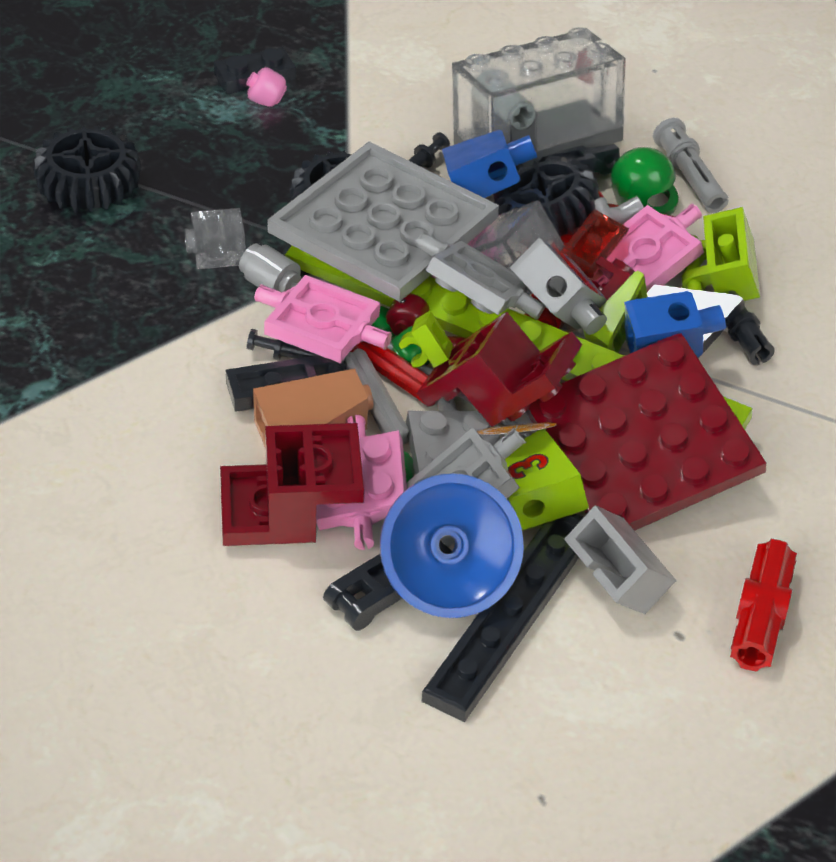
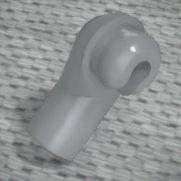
M637 196L617 207L611 208L607 200L600 197L594 200L595 210L590 220L595 226L619 228L644 207Z

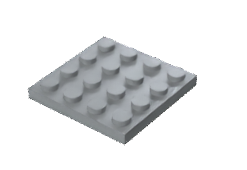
M369 141L268 219V233L400 302L432 275L426 269L433 256L415 247V242L422 232L426 231V233L443 243L456 244L459 241H463L468 244L498 218L499 205Z

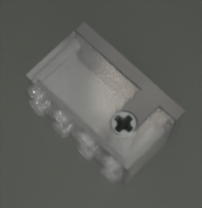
M578 27L569 30L565 34L553 37L542 36L535 39L534 42L519 46L507 45L496 52L472 54L465 60L453 62L454 145L497 130H502L507 143L529 135L538 157L522 163L525 167L533 165L534 161L538 163L542 156L584 145L589 149L623 141L626 58L610 45L602 43V39L589 29Z

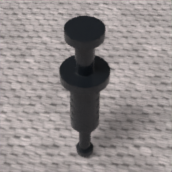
M437 132L432 137L433 143L429 146L424 144L416 146L414 148V155L408 161L422 168L424 166L427 168L432 167L436 163L434 154L439 149L442 150L449 147V139L443 133Z
M251 329L247 340L248 350H253L255 346L274 350L273 359L280 360L282 356L296 359L317 355L278 339L274 340L258 336V330Z

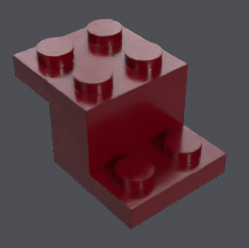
M506 312L453 346L449 360L433 369L416 394L428 407L441 398L447 402L462 391L491 427L506 418L513 422L530 408L531 403L537 399H540L542 403L546 402L561 390L563 385L560 381L575 367L576 363L573 359L583 344L571 331L539 351L509 313Z
M358 423L265 426L266 464L220 466L223 546L316 543V505L364 503Z

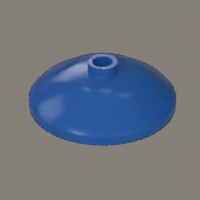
M464 474L434 475L410 486L395 500L389 509L380 535L381 562L394 590L414 608L443 618L471 616L494 605L514 583L523 558L524 542L522 528L510 502L489 483ZM446 535L451 536L455 542L454 549L449 553H443L439 548L440 539Z

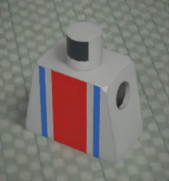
M540 237L510 267L553 315L573 328L579 329L582 327L587 334H594L605 325L607 317L600 310L606 302L604 295L572 259Z

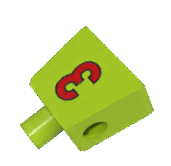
M546 429L538 430L524 439L526 443L505 459L508 472L520 487L507 500L514 508L522 530L589 508L580 473Z

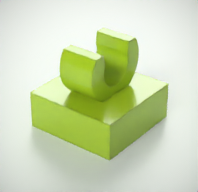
M431 311L416 318L412 330L404 334L399 343L401 349L409 344H416L421 348L422 352L411 360L413 367H420L429 360L435 368L449 360L453 344Z

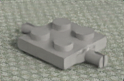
M426 231L422 232L417 238L415 247L433 256L426 271L435 276L436 282L443 288L453 292L459 291L471 298L472 304L479 310L499 315L509 307H517L535 320L543 313L546 306L526 293L529 288L514 272L463 241H459L456 244L443 243L426 233Z
M443 398L437 400L439 411H408L406 425L409 428V445L415 475L472 427L476 431L497 427V424L491 427L478 411L456 410L455 398L447 402ZM499 434L481 435L485 441L490 442L492 445L500 440Z
M472 427L406 483L407 489L425 478L454 473L481 479L495 487L507 499L520 487L508 472L505 459L525 444L526 441L513 427L511 431L492 445L490 442L485 441ZM449 535L440 539L447 547L454 543V539Z

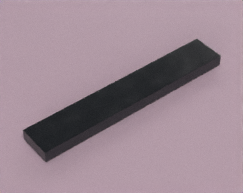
M575 513L544 523L523 551L520 570L510 589L494 605L478 613L423 689L421 702L463 722L467 720L579 559L564 539L584 518L583 516Z

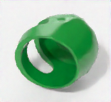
M651 147L633 148L625 152L614 164L611 172V187L618 205L637 196L643 207L649 205L660 214L670 216L674 213L679 200L678 192L673 185L676 179L674 166L657 149ZM659 193H664L669 199L662 206L654 207L648 203V199L651 196Z

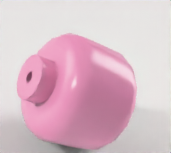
M268 67L262 68L258 73L253 72L246 83L249 86L248 98L255 103L269 107L280 102L287 88L285 78Z

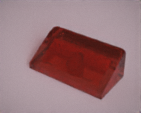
M594 209L560 252L572 259L588 278H593L599 270L595 262L600 256L607 260L627 235L629 228Z

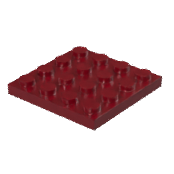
M682 333L667 337L561 383L563 387L554 397L543 403L540 399H537L530 404V408L526 411L532 423L557 424L554 427L546 428V431L581 475L589 506L588 509L584 510L585 514L587 515L596 505L624 518L634 531L766 473V461Z

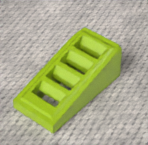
M638 270L634 272L600 308L607 317L605 325L594 334H587L583 330L585 340L619 353L626 339L624 302L648 297L645 276L642 272Z

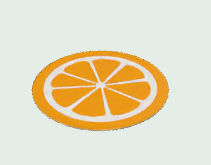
M516 424L483 429L477 432L481 435L507 434L514 427L519 433L546 429L557 424Z

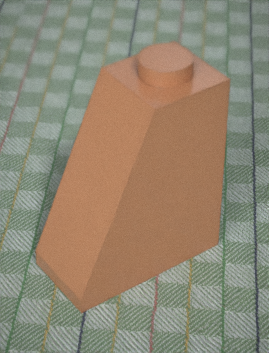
M355 368L253 389L254 422L264 447L265 426L347 423L346 421L350 416H353L356 423L355 415H360L365 418V430H367L368 411L373 409L371 389L368 384L362 385Z

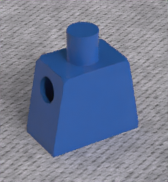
M497 130L442 149L451 182L483 198L518 183L520 177L516 166L538 157L529 135L507 143L502 130Z
M689 291L624 302L626 343L629 353H633L672 335L682 333L695 355L700 357L703 354L704 335L726 329L725 317L720 304L698 310L693 293Z

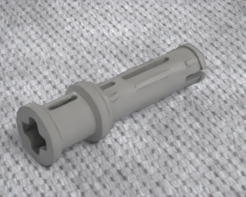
M669 118L662 121L653 132V139L656 145L664 148L667 153L666 157L671 161L674 168L682 171L709 213H717L723 210L729 202L727 199L728 195L722 190L711 171L700 158L699 145L693 138L688 137L683 121L679 118Z

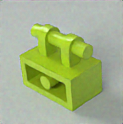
M743 207L703 216L705 239L700 241L702 242L704 253L685 268V272L681 276L682 288L704 291L706 286L712 285L716 293L725 292L729 294V291L732 290L742 297L744 301L760 298L754 238ZM704 260H707V265L701 266Z

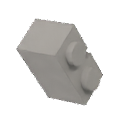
M596 505L564 539L586 567L595 570L592 574L616 603L646 614L677 581L624 518Z

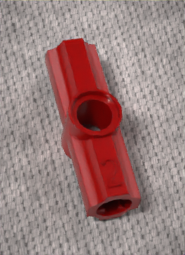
M771 538L766 543L758 544L750 578H745L736 619L739 622L738 626L736 625L730 657L739 663L740 668L757 672L761 668L771 667L779 630L783 631L793 590L789 586L792 582L797 555L785 541Z

